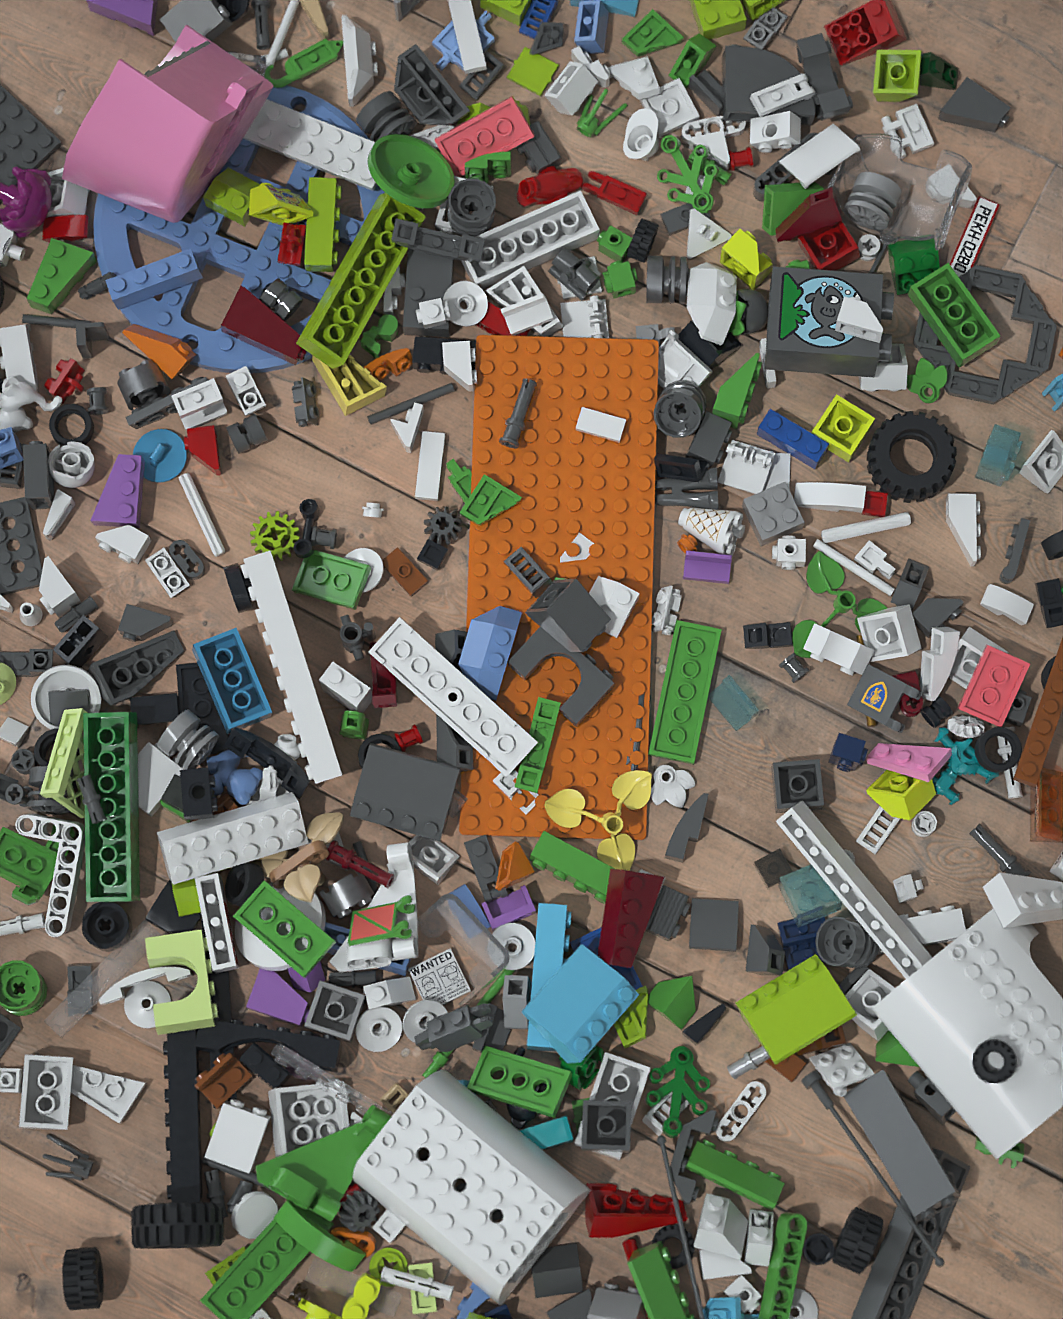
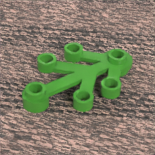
M673 135L665 136L661 141V148L664 152L672 154L683 176L673 174L666 169H661L657 173V179L665 184L671 182L688 186L693 195L682 193L679 189L672 188L667 193L668 199L675 203L679 201L690 203L700 213L709 212L714 205V198L710 192L714 178L719 175L718 166L714 164L706 165L704 168L706 176L702 189L698 184L703 159L708 157L709 149L704 145H697L694 148L695 156L692 168L690 169L680 151V140ZM674 141L675 147L670 149V143ZM701 148H703L704 154L702 156H699L698 152ZM714 167L715 171L710 175L709 169ZM666 172L667 178L662 180V175ZM676 191L678 196L676 199H673L672 194ZM705 198L707 203L705 206H702L701 200Z

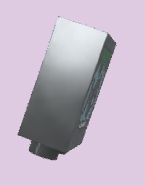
M773 266L769 291L764 369L875 378L878 361H890L892 334L882 333L881 341L877 343L837 332L835 328L844 297H856L866 302L880 324L881 320H892L894 293L882 292L883 274Z

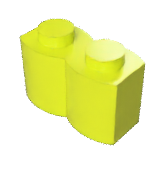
M366 1272L357 1279L354 1286V1294L344 1304L342 1319H366L369 1305L377 1298L380 1291L379 1279Z

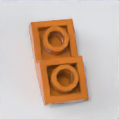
M403 348L378 357L364 366V369L366 368L370 371V374L379 381L384 379L389 372H392L397 377L400 373L408 370L413 364L410 350Z

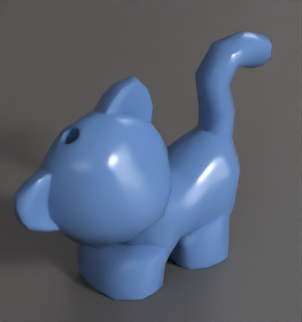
M231 750L223 751L216 756L207 757L210 774L214 773L216 787L211 788L215 791L214 795H220L224 791V786H227L228 794L235 798L239 804H248L258 789L259 781L263 778V771L258 768L250 770L237 769L241 758Z

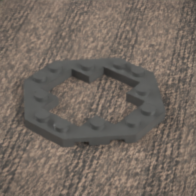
M975 265L959 276L968 291L971 292V289L1015 298L1011 320L1033 324L1025 364L1003 359L999 380L954 371L955 361L945 347L936 345L938 337L920 312L913 344L922 357L929 360L935 366V369L945 365L948 372V380L944 389L948 395L994 405L1047 372L1057 326L1048 317L1035 294L1025 284L1026 281L1021 274Z

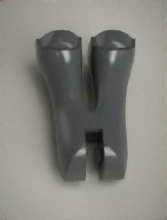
M717 467L708 469L699 483L671 478L656 480L655 490H672V494L655 495V504L660 506H688L718 510V491L703 493L683 492L686 490H718Z

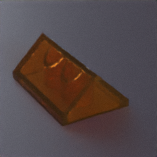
M1042 767L1036 787L1030 786V842L1063 843V772Z

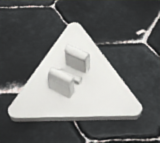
M696 209L690 210L687 258L691 259L732 237L729 232Z

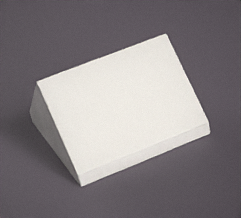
M1053 430L1048 433L1019 472V474L1047 494L1063 475V442Z
M416 835L409 842L412 849L414 868L437 885L441 883L460 857L440 841Z

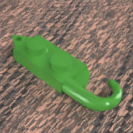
M325 38L288 58L285 63L286 76L278 80L272 79L270 71L274 66L270 65L264 72V78L270 81L274 88L285 87L336 61L344 43L343 41H328Z

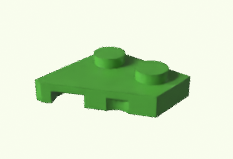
M653 9L622 38V43L637 57L679 44L683 41V36Z
M484 474L461 509L460 515L481 526L518 504L522 497Z

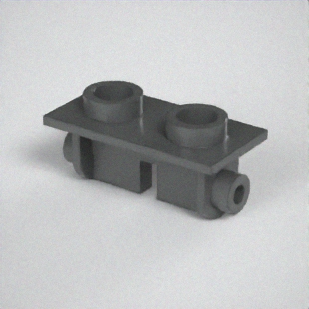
M302 377L301 381H295L294 386H292L294 403H302L301 406L294 407L296 423H298L299 427H306L308 423L318 426L319 410L315 401L316 387L312 381Z

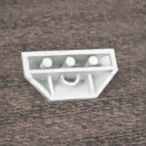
M341 15L349 107H354L374 85V76H378L377 62H372V55H376L375 41L371 42L370 34L348 16Z
M705 262L690 268L688 271L687 309L694 324L699 329L700 337L722 345L736 313L737 276L724 268Z

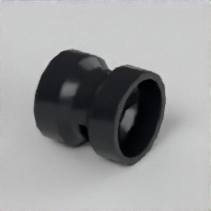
M938 696L935 701H932L930 706H925L920 710V713L931 727L936 728L941 724V720L951 716L953 711L946 701Z

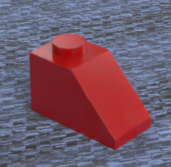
M215 426L187 429L188 436H184L185 450H189L194 459L217 476L221 475Z

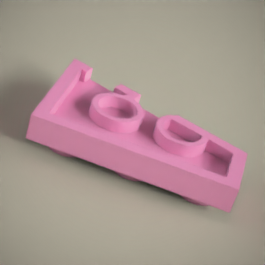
M878 743L867 755V764L929 782L952 756L951 748Z

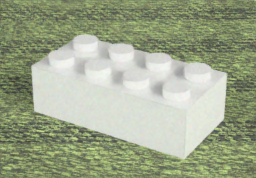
M605 1052L589 1100L632 1102V1125L650 1067ZM582 1122L574 1145L581 1147ZM593 1151L616 1160H620L622 1152Z

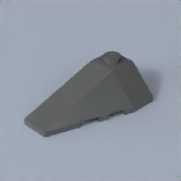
M171 631L91 664L87 672L96 680L101 697L112 706L132 698L183 653L184 649L175 631Z

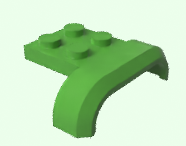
M55 825L52 827L51 835H54L56 832ZM2 827L0 830V877L20 886L15 887L12 892V898L28 906L37 903L42 898L53 880L59 842L48 840L46 845L42 846ZM72 827L69 834L74 839L75 833Z

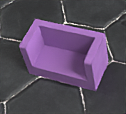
M525 885L521 886V889L508 894L507 897L498 898L488 904L486 902L481 903L493 932L504 924L515 923L536 914L535 907Z

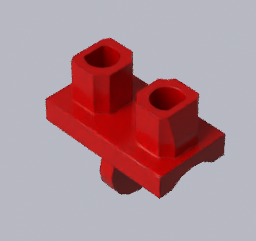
M283 223L278 263L301 266L306 225Z
M72 358L69 361L61 359L56 366V370L60 373L58 378L50 377L44 384V387L54 398L56 396L62 397V404L75 390L82 392L84 389L79 383L83 379L82 375L85 370Z

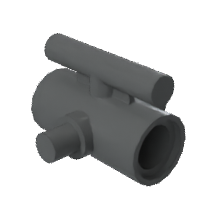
M566 247L556 255L552 261L553 266L548 271L581 301L587 297V293L600 279L589 268L591 266L589 259H578Z
M344 615L340 617L343 624L340 630L343 646L346 651L353 653L356 661L362 660L364 658L362 652L365 644L364 638L373 641L376 637L373 624L367 622L364 624V629L361 630L358 624L351 622L349 615ZM350 636H357L354 640H348Z

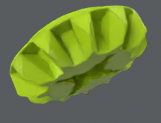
M383 1248L377 1251L370 1260V1274L379 1280L382 1274L379 1271L385 1266L384 1257L389 1263L398 1261L395 1267H393L394 1270L405 1273L408 1270L405 1256L394 1248ZM380 1281V1285H382V1286H385V1287L395 1286V1285H393V1284H390V1283H387V1282H384V1281H383V1282Z

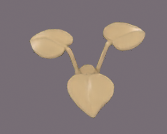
M325 813L315 817L309 823L306 830L308 839L312 840L311 842L321 840L327 845L337 835L343 823L344 815L342 813ZM288 850L253 860L252 863L259 865L263 869L265 879L270 878V872L288 860L285 859ZM318 863L316 866L308 864L302 868L299 867L298 871L288 874L284 881V888L288 894L298 900L312 902L316 888L325 882V875L319 868L321 863Z

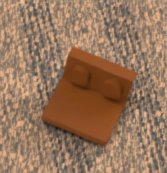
M231 1053L227 1055L221 1054L213 1062L216 1066L210 1071L204 1070L196 1078L197 1083L194 1085L217 1109L253 1077Z

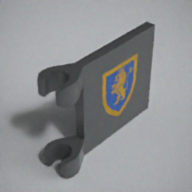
M868 664L847 706L896 732L902 733L905 725L891 717L903 694L919 700L922 696V691Z

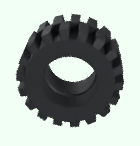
M855 1207L850 1212L840 1233L832 1262L860 1275L866 1269L877 1246L884 1225L883 1218Z
M97 1247L67 1249L64 1254L62 1264L63 1292L65 1303L70 1311L97 1309L102 1304L104 1294L103 1266Z

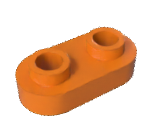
M336 1227L330 1231V1234L336 1238L337 1236L344 1237V1240H340L343 1243L348 1240L366 1253L365 1257L370 1256L374 1252L376 1240L369 1232H361L359 1230L353 1232L344 1227ZM365 1240L368 1244H362L360 1241Z

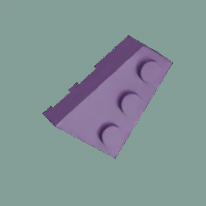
M86 0L90 11L109 19L126 23L132 28H139L154 36L158 0Z
M118 454L90 520L94 526L122 527L130 525L134 528H140L145 460L141 455Z

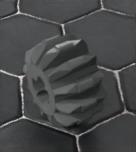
M445 506L444 512H440V508L436 507V514L428 512L430 519L424 520V525L428 526L424 529V533L430 534L429 539L432 541L437 538V544L439 545L442 544V540H446V544L450 545V537L457 540L458 535L456 533L462 532V527L459 526L462 523V519L455 518L457 516V511L455 510L448 514L449 507ZM441 522H446L448 528L444 527L445 529L441 530L438 524L441 525Z
M354 1190L352 1196L346 1194L347 1200L340 1202L342 1208L338 1210L339 1216H341V1223L353 1232L357 1230L363 1232L366 1226L371 1228V1222L377 1221L375 1215L380 1212L377 1200L364 1190L362 1192Z

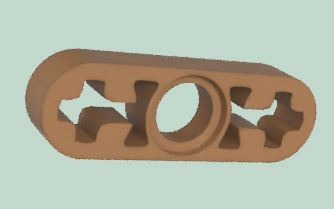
M321 840L311 842L271 871L269 877L273 887L284 888V881L288 874L298 871L299 867L302 868L308 864L316 866L329 855L325 842Z

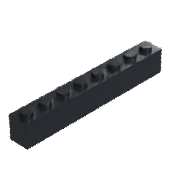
M198 1029L168 1033L167 1041L163 1042L164 1055H168V1065H164V1079H168V1089L164 1091L165 1103H169V1113H165V1125L170 1130V1137H166V1151H170V1161L166 1162L167 1175H171V1185H167V1199H171V1203H203L200 1091L194 1086L197 1083L196 1078L199 1076V1051L195 1047Z

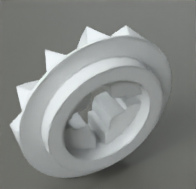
M961 715L960 717L953 716L948 720L947 728L960 737L974 738L985 732L984 723L979 721L978 718Z

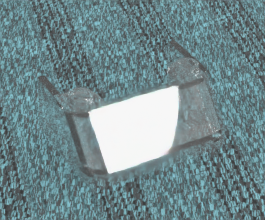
M453 894L443 895L418 918V930L420 929L427 937L437 938L447 930L477 963L469 974V981L475 989L459 1003L460 1008L466 1005L469 1006L493 983L509 964L510 957L508 951L457 896Z

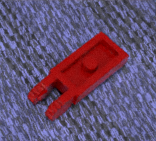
M589 171L587 176L591 180L600 183L601 186L598 188L589 183H583L581 188L585 192L638 215L647 197V193L608 175L604 176L594 171Z

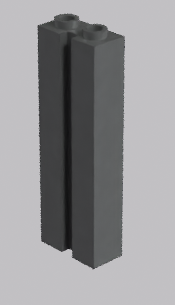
M881 1070L847 1091V1094L844 1096L845 1100L914 1217L919 1221L922 1219L926 1221L936 1215L935 1209L943 1205L944 1208L953 1205L957 1201L956 1198L961 1195L890 1076L884 1070Z

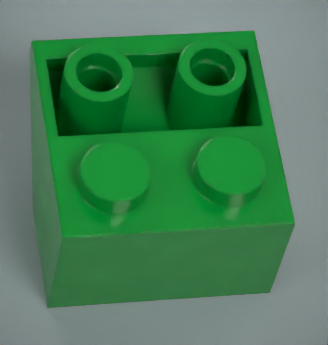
M932 235L887 243L889 265L897 295L909 293L912 285L940 268L938 246Z

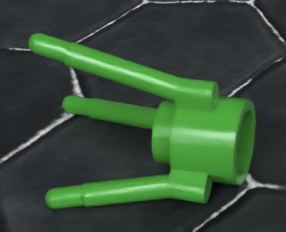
M604 89L590 114H587L593 100V95L589 96L582 115L577 122L576 129L589 138L593 134L598 136L600 131L627 107V104L624 103L598 126L599 120L594 115L608 93V89Z

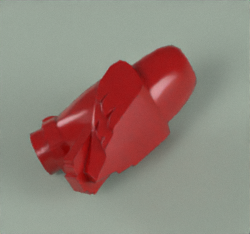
M550 166L542 170L537 176L526 178L520 182L516 196L518 203L525 208L533 204H551L567 197L568 194L582 187V173L576 168L558 170L554 166Z

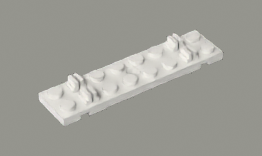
M399 617L370 649L369 653L383 664L482 756L490 761L504 776L508 777L539 743L402 618ZM453 692L457 694V700L454 702L449 700V694Z

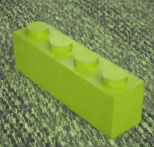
M309 177L308 206L313 211V216L307 218L304 261L306 271L333 272L334 265H338V251H335V243H339V229H336V221H340L341 209L337 208V199L341 200L342 186H338L336 178Z

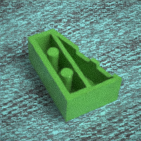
M51 238L27 296L30 307L52 315L70 294L71 289L77 282L84 278L83 275L89 268L96 264L97 259L94 252Z

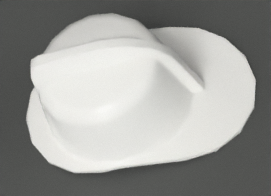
M644 108L636 111L628 121L623 151L630 159L648 161L649 157L653 156L658 150V117L651 109Z

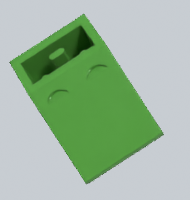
M756 353L719 389L712 414L732 422L731 428L737 429L739 423H744L749 405L746 402H751L756 384L753 381L757 382L761 371L760 353Z

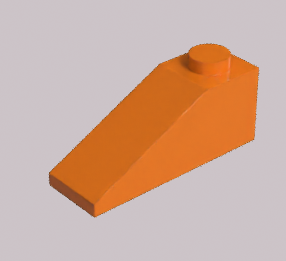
M136 324L129 326L122 332L171 379L181 374L196 356L191 347L180 339Z

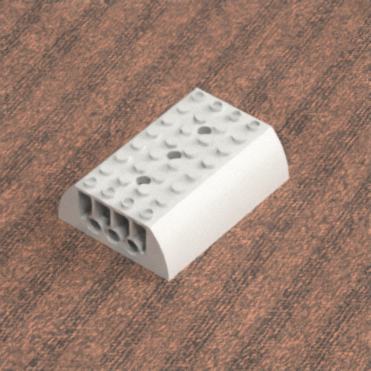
M446 1070L434 1072L415 1086L356 1162L353 1171L355 1183L368 1192L499 1305L505 1302L591 1191ZM426 1147L430 1151V1157L427 1161L423 1162L419 1159L418 1153L421 1148ZM459 1178H463L467 1183V1187L463 1192H458L455 1189V1182ZM496 1209H500L504 1214V1218L500 1223H495L492 1220V1213Z

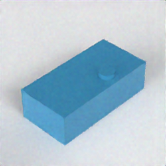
M237 627L193 644V654L227 735L235 727L243 729L271 717L272 710Z

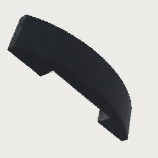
M233 728L224 746L242 759L249 756L264 768L273 766L274 770L277 771V777L283 781L281 787L289 793L293 792L295 797L300 799L310 783L303 769L290 756L269 741L246 730Z

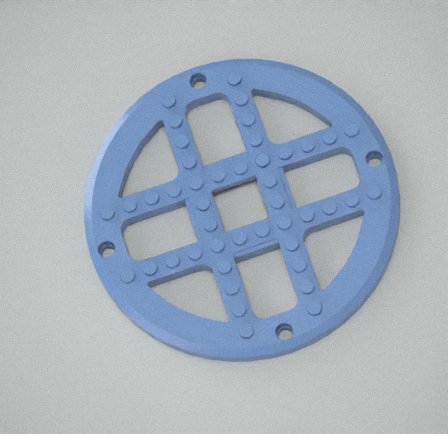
M288 85L281 88L273 87L267 97L268 100L293 110L297 105H304L306 108L300 113L369 140L357 124L341 110L307 91ZM242 139L237 149L219 172L220 174L229 167L259 184L270 183L278 189H289L291 193L300 195L308 205L309 177H319L321 170L297 161L286 187L248 173L260 146ZM356 185L361 198L364 220L359 221L341 214L340 221H336V229H339V242L351 246L378 196L385 193L378 185H376L374 191ZM98 193L94 214V244L102 277L108 272L115 273L118 276L136 269L128 231L132 229L175 246L182 252L191 249L197 259L201 273L205 265L208 264L244 278L241 286L245 287L259 300L268 286L274 280L280 278L289 286V292L295 291L299 296L319 303L331 282L330 279L295 265L278 263L283 229L281 225L269 222L257 250L217 235L225 216L208 208L205 205L204 198L198 207L192 223L189 224L181 220L177 223L169 222ZM307 218L293 224L307 225ZM199 280L165 292L160 301H156L154 297L119 309L131 325L136 324L178 338L185 343L191 341L198 343L197 348L192 350L196 356L189 364L203 369L232 373L247 366L250 373H264L294 366L283 359L222 332L221 328L216 331H209L186 322L183 319V314ZM312 315L290 327L301 335ZM307 352L302 361L298 360L297 364L311 359L312 354Z

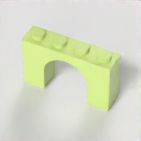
M202 930L145 938L147 960L150 968L184 965L192 969L198 976L194 991L186 998L173 1002L153 1004L157 1034L161 1035L215 1026L214 1018H218L216 1003L212 1004L211 996L215 995L214 982H209L208 974L212 973L211 959L206 960L205 952L209 951L206 937L203 938Z

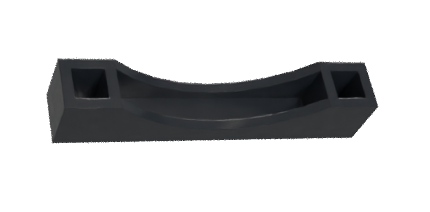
M219 1017L214 1018L215 1026L200 1028L197 1031L195 1047L198 1051L222 1054L231 1048L254 1042L273 1043L296 1052L313 1069L338 1072L342 1043L334 1035L324 1034L322 1038L314 1036V1033L309 1031H300V1034L291 1033V1029L277 1027L276 1030L267 1029V1025L259 1023L247 1026L244 1025L243 1021L230 1020V1023L221 1022Z

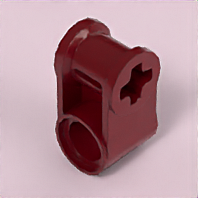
M915 670L892 675L894 678L920 690ZM903 694L899 702L902 714L907 717L917 716L923 706L922 696L919 700ZM909 701H911L912 704H916L915 709H912L911 705L907 706Z

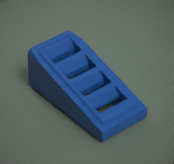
M532 0L519 33L535 39L537 31L527 26L530 24L539 28L540 22L532 19V16L541 19L542 22H549L558 5V0ZM536 8L546 11V14L537 11Z

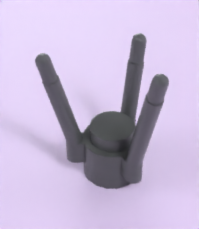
M47 1134L46 1137L79 1157V1159L74 1158L72 1162L56 1156L43 1154V1158L71 1167L70 1171L74 1172H46V1176L71 1178L79 1181L82 1178L88 1179L94 1161L89 1160L90 1156L79 1152L51 1134Z

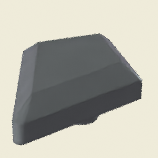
M540 22L530 54L533 55L562 46L563 23Z

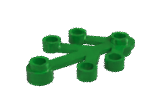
M684 1046L674 1048L670 1054V1061L660 1068H653L648 1075L651 1083L658 1084L662 1081L664 1075L675 1069L674 1079L658 1090L650 1091L645 1097L646 1104L654 1107L658 1105L662 1098L672 1092L669 1118L662 1125L664 1135L669 1138L677 1137L682 1131V1122L679 1120L682 1094L692 1106L694 1114L703 1115L707 1110V1103L704 1100L698 1099L684 1080L685 1071L695 1082V1089L698 1092H706L710 1087V1081L707 1077L701 1076L692 1064L694 1060L693 1053ZM679 1054L685 1055L686 1060H685V1061H681V1060L679 1059L678 1055H679ZM652 1073H658L660 1079H654ZM699 1081L705 1082L706 1088H701ZM654 1095L657 1098V1102H651L649 1096ZM696 1104H701L703 1111L697 1110ZM669 1123H675L677 1125V1129H671Z

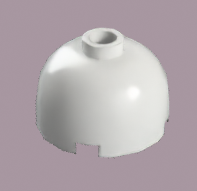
M67 442V445L62 447L58 445L50 452L48 458L51 476L58 484L64 487H80L86 484L93 476L95 468L94 456L90 448L82 443Z

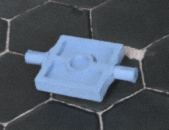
M484 11L476 20L483 53L495 42V37L487 32L484 27L489 19L492 18L491 14L487 11ZM451 21L432 41V45L443 55L435 66L440 71H443L451 62L464 71L453 21Z

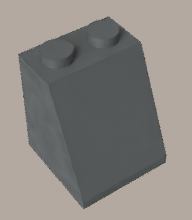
M577 579L554 580L525 612L570 652L586 651L592 645L591 641L606 630V624L611 620Z

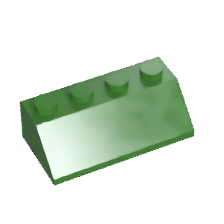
M703 1139L702 1143L697 1141L685 1169L769 1210L775 1208L785 1184L780 1181L781 1176L771 1171L765 1174L759 1171L760 1166L748 1160L744 1164L738 1161V1156L730 1151L725 1150L724 1153L715 1150L716 1145Z
M659 1241L634 1250L627 1264L649 1319H696L694 1314L690 1315L687 1307L689 1306L687 1295L685 1292H681L678 1285L680 1283L679 1275L675 1269L672 1270L670 1265L671 1256L668 1248L663 1247L662 1242Z

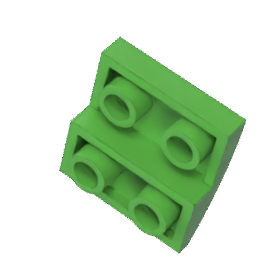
M511 152L490 153L471 159L465 163V178L479 179L488 184L489 175L494 178L511 176Z

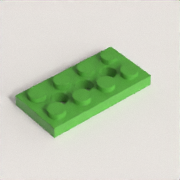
M265 880L233 916L303 978L307 977L336 943ZM265 908L273 910V916L269 920H262L261 912ZM283 923H288L291 927L290 932L284 936L280 935L278 932L279 926ZM301 938H306L308 940V947L303 951L297 950L296 942Z
M485 1046L467 1088L473 1093L555 1118L571 1081L572 1073L568 1070ZM496 1071H504L501 1079H493V1074ZM518 1077H525L526 1080L523 1085H514V1081ZM539 1084H547V1088L544 1092H535V1089Z

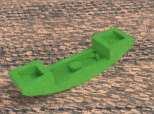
M538 697L529 734L539 743L522 760L515 788L534 793L538 792L559 714L560 702Z
M286 1200L274 1216L276 1222L293 1239L319 1258L340 1269L353 1272L366 1253L348 1240L343 1243L307 1218L305 1210Z

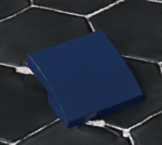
M824 913L777 923L782 947L785 951L788 971L815 954L824 965L827 964L820 958L816 948L817 932L821 924L825 922Z

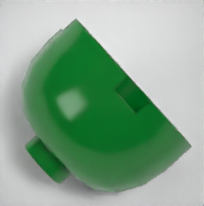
M595 1045L579 1063H566L560 1056V1068L572 1073L569 1084L578 1090L588 1088L598 1075L599 1069L595 1068L598 1061L602 1062L604 1051L601 1047Z

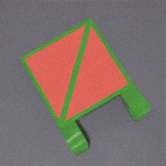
M407 895L398 902L353 911L348 938L349 946L392 937L410 938L412 930L408 929V921H401L397 925L396 922L398 912L408 914L414 912L415 904L408 905L412 902V897Z

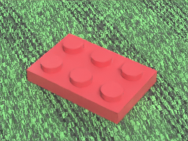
M986 644L958 709L998 727H1002L1030 663Z

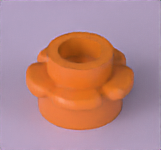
M682 534L681 539L677 541L682 552L685 554L686 551L697 552L696 546L698 542L692 535Z

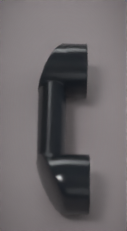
M313 499L302 501L299 507L305 520L303 537L294 544L295 554L299 558H307L314 553L311 537L314 522L318 519L320 512L316 501Z

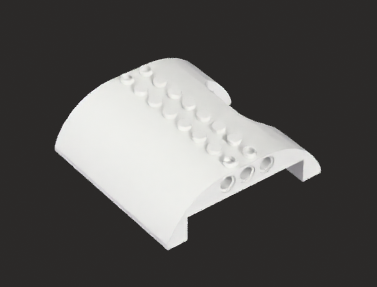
M993 908L890 992L872 1010L995 1159H997L1063 1106V998L1040 972L1031 958L1030 943L1039 932L1032 924L1003 928ZM996 1039L1007 1043L1013 1049L1016 1056V1068L1012 1076L1005 1082L989 1084L978 1078L972 1066V1056L975 1049L981 1043ZM991 1052L986 1055L984 1063L990 1071H998L1003 1067L1004 1059L1001 1054Z

